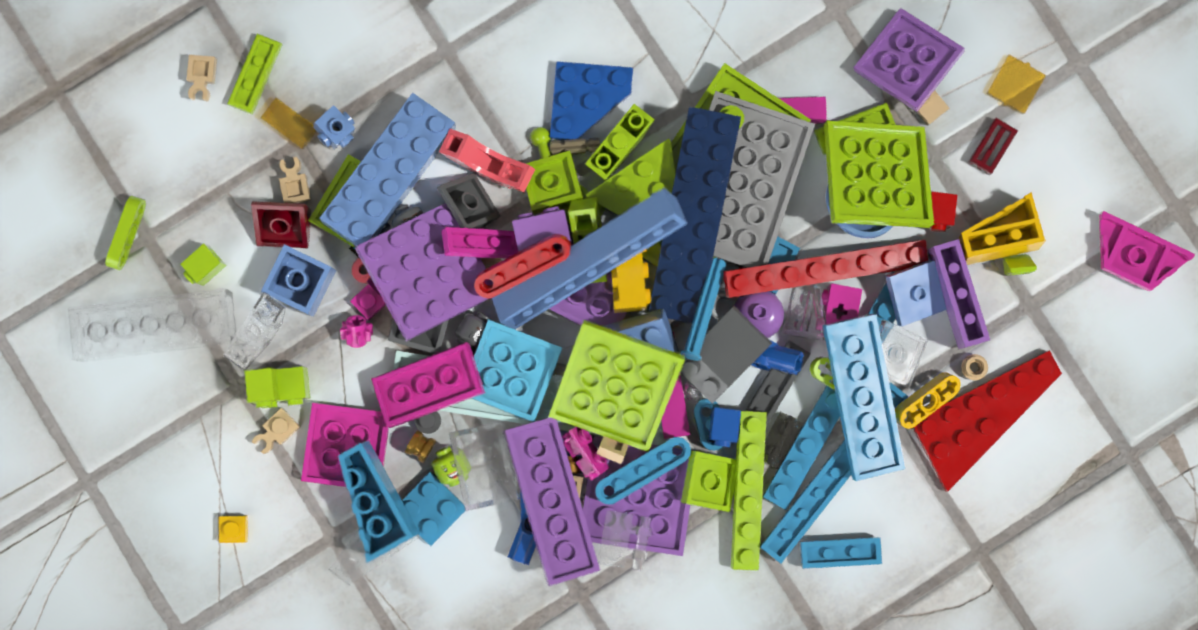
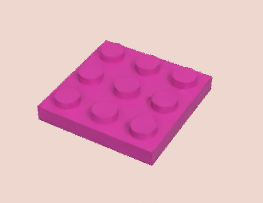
M312 403L301 481L346 487L338 456L365 441H370L384 467L389 429L385 426L382 413L380 411Z

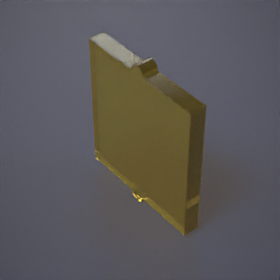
M1009 54L986 94L1002 102L1004 107L1009 106L1024 115L1046 75L1031 67L1029 62L1024 63Z

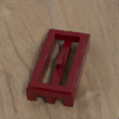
M996 117L968 163L976 165L978 169L984 170L986 174L991 175L1018 130ZM997 125L1000 126V130L998 131L991 145L987 149L983 158L981 159V161L978 160V156L980 155L984 146L988 142L995 128L997 127ZM1005 131L1010 132L992 163L988 166L986 162Z

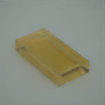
M278 98L274 99L261 116L262 120L302 149L305 148L317 132L313 128L312 123Z

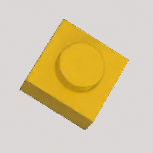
M219 516V543L248 542V516Z

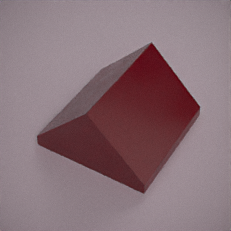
M252 201L251 208L257 246L283 247L285 244L291 248L309 247L310 222L308 220L311 216V208L306 204Z

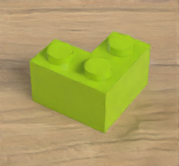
M307 367L266 368L245 371L247 403L256 404V408L278 407L277 402L287 401L288 406L304 404L303 399H311Z

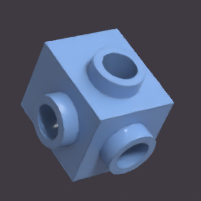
M334 105L314 122L313 128L319 133L317 137L326 147L331 146L335 150L340 145L344 148L354 139L352 134L355 130L353 126L355 122L346 112L341 113Z

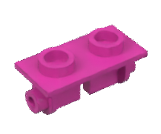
M575 427L562 436L564 446L572 458L579 453L582 455L583 458L578 460L576 464L585 478L589 477L590 480H593L610 468L606 458L597 454L598 450L587 430Z

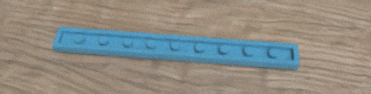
M887 281L867 315L876 314L881 343L896 319ZM828 386L824 388L762 496L784 510H787L840 417L835 390Z

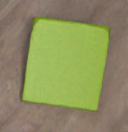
M1028 254L1003 257L1004 275L1006 276L1030 274L1037 270L1036 264Z

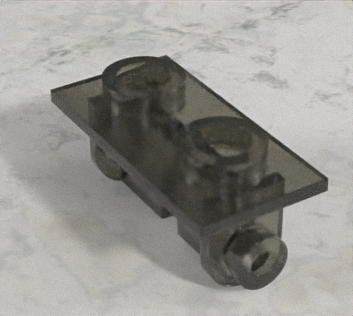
M781 411L779 412L765 439V463L779 470L803 423L793 416H788Z

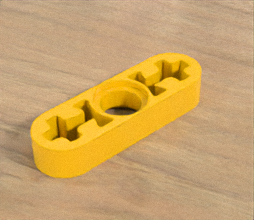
M948 372L938 374L896 406L894 411L897 424L907 429L915 427L957 395L961 385L959 378ZM931 394L930 403L927 406H923L924 397Z

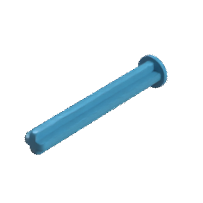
M713 258L712 266L705 279L685 349L680 353L687 359L701 360L699 354L723 277V271L726 267V263L722 259Z

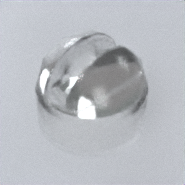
M686 380L684 386L685 397L688 400L691 397L694 398V401L700 400L703 394Z

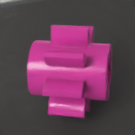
M353 315L342 322L343 328H340L341 340H347V345L353 348H360L371 341L373 325L372 323L366 324V318L363 316Z

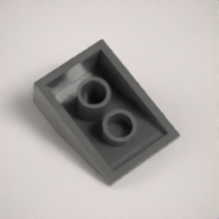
M733 306L705 335L699 354L701 360L694 361L685 358L680 373L713 404L772 342Z

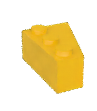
M1032 192L1012 205L1006 206L993 216H989L965 230L958 238L967 265L1036 251L1046 241Z
M642 252L611 270L614 313L646 311L647 304L651 303L650 288L645 289L644 278H649L648 262L643 263Z

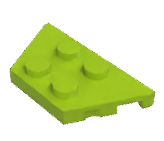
M666 139L587 193L586 197H597L599 205L620 216L627 212L630 207L638 205L649 198L654 192L660 191L663 188L672 194L675 167L670 139Z

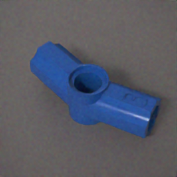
M771 341L772 344L751 364L762 370L769 371L772 368L797 375L802 369L804 354L801 351L779 346Z
M520 490L521 522L507 557L529 565L536 548L533 532L527 529L525 525L528 515Z

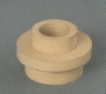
M972 354L964 358L961 370L967 379L980 380L987 374L988 364L984 357ZM971 363L978 365L976 372L970 370Z

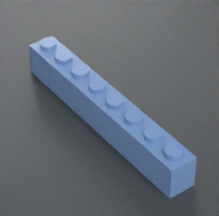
M664 188L654 192L643 202L630 207L624 214L608 221L606 225L595 232L587 234L584 239L571 246L570 254L563 262L493 297L492 301L499 322L513 329L519 328L686 225L687 222L677 198Z

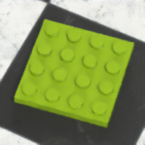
M830 120L825 122L824 135L831 223L930 228L934 225L925 127Z
M583 320L548 417L649 452L681 371L685 356Z

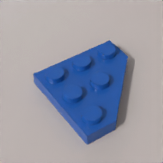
M556 61L550 139H579L593 125H596L607 116L618 104L626 100L631 95L633 67Z

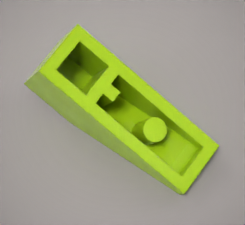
M597 197L571 200L568 213L573 241L576 244L584 239L587 234L600 229L602 223ZM607 273L592 283L607 282Z

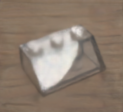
M504 421L449 433L465 511L520 499L515 470L504 435L506 430Z

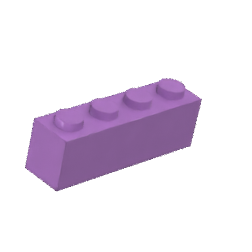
M959 239L934 246L927 250L930 260H935L947 309L946 312L958 350L990 341Z

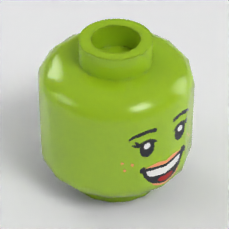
M446 446L436 452L437 457L432 461L431 465L441 484H448L449 487H453L468 479L467 474L471 468L461 449H451L450 446Z

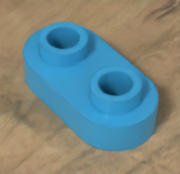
M702 399L696 403L693 411L700 442L708 450H719L722 446H715V442L712 443L708 440L711 415L709 417L703 416L702 409L708 407L712 410L714 407H720L716 401L712 404L708 399Z

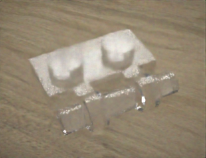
M607 510L598 563L624 568L626 557L634 558L632 569L643 570L644 560H647L648 552H646L648 536L651 537L652 528H650L651 517L641 516L639 526L632 525L633 514ZM630 533L638 535L635 550L627 549Z

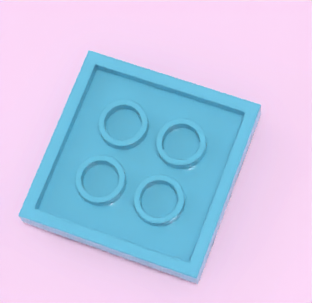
M488 320L474 355L485 393L472 399L535 422L563 347Z

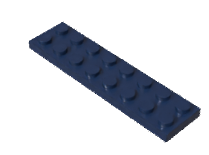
M689 107L672 195L677 198L687 224L663 238L648 312L664 309L668 319L693 322L705 279L712 266L741 116Z

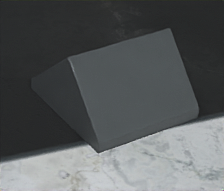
M475 173L437 187L461 228L482 229L501 217Z

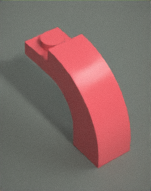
M453 129L449 130L439 150L441 154L462 167L506 188H513L521 192H525L535 171L532 166L499 154L482 145L471 136Z

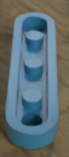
M681 437L671 438L599 481L596 486L597 498L602 503L608 505L618 502L684 463L691 454L690 444ZM675 445H679L682 448V453L678 456L672 452V448ZM612 486L614 488L613 495H605L604 488Z

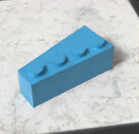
M370 441L362 442L338 456L346 487L352 500L351 506L353 513L356 515L359 526L358 532L360 540L363 541L364 555L367 563L420 534Z

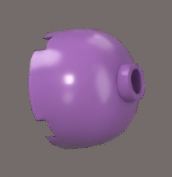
M770 291L740 296L734 304L767 338H771L776 334L783 324L784 309L782 302Z

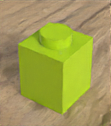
M204 243L180 264L185 269L183 275L192 284L197 283L202 286L227 266L215 251Z

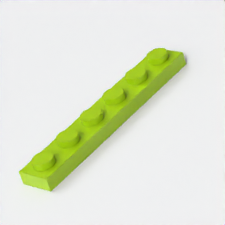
M741 411L736 448L731 569L759 570L767 412Z

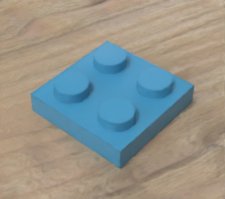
M429 472L402 500L420 533L418 535L430 546L468 509L452 491L439 482L432 472Z

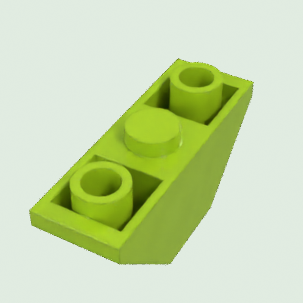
M633 104L585 165L606 181L637 147L655 119L636 104Z

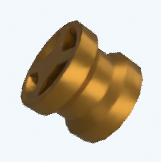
M417 430L408 443L405 453L415 455L418 461L424 463L433 449L436 440L424 437L423 433Z

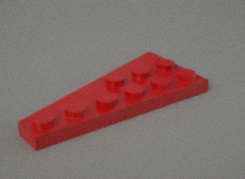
M1050 350L946 402L913 427L945 492H948L1062 374Z

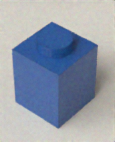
M712 408L708 440H715L714 445L730 447L731 442L737 443L741 410Z

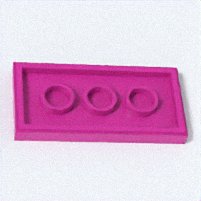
M467 342L371 378L385 426L388 429L485 393L470 344Z

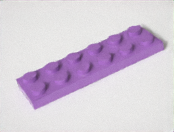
M547 418L505 430L504 435L547 585L552 586L600 571L557 420Z

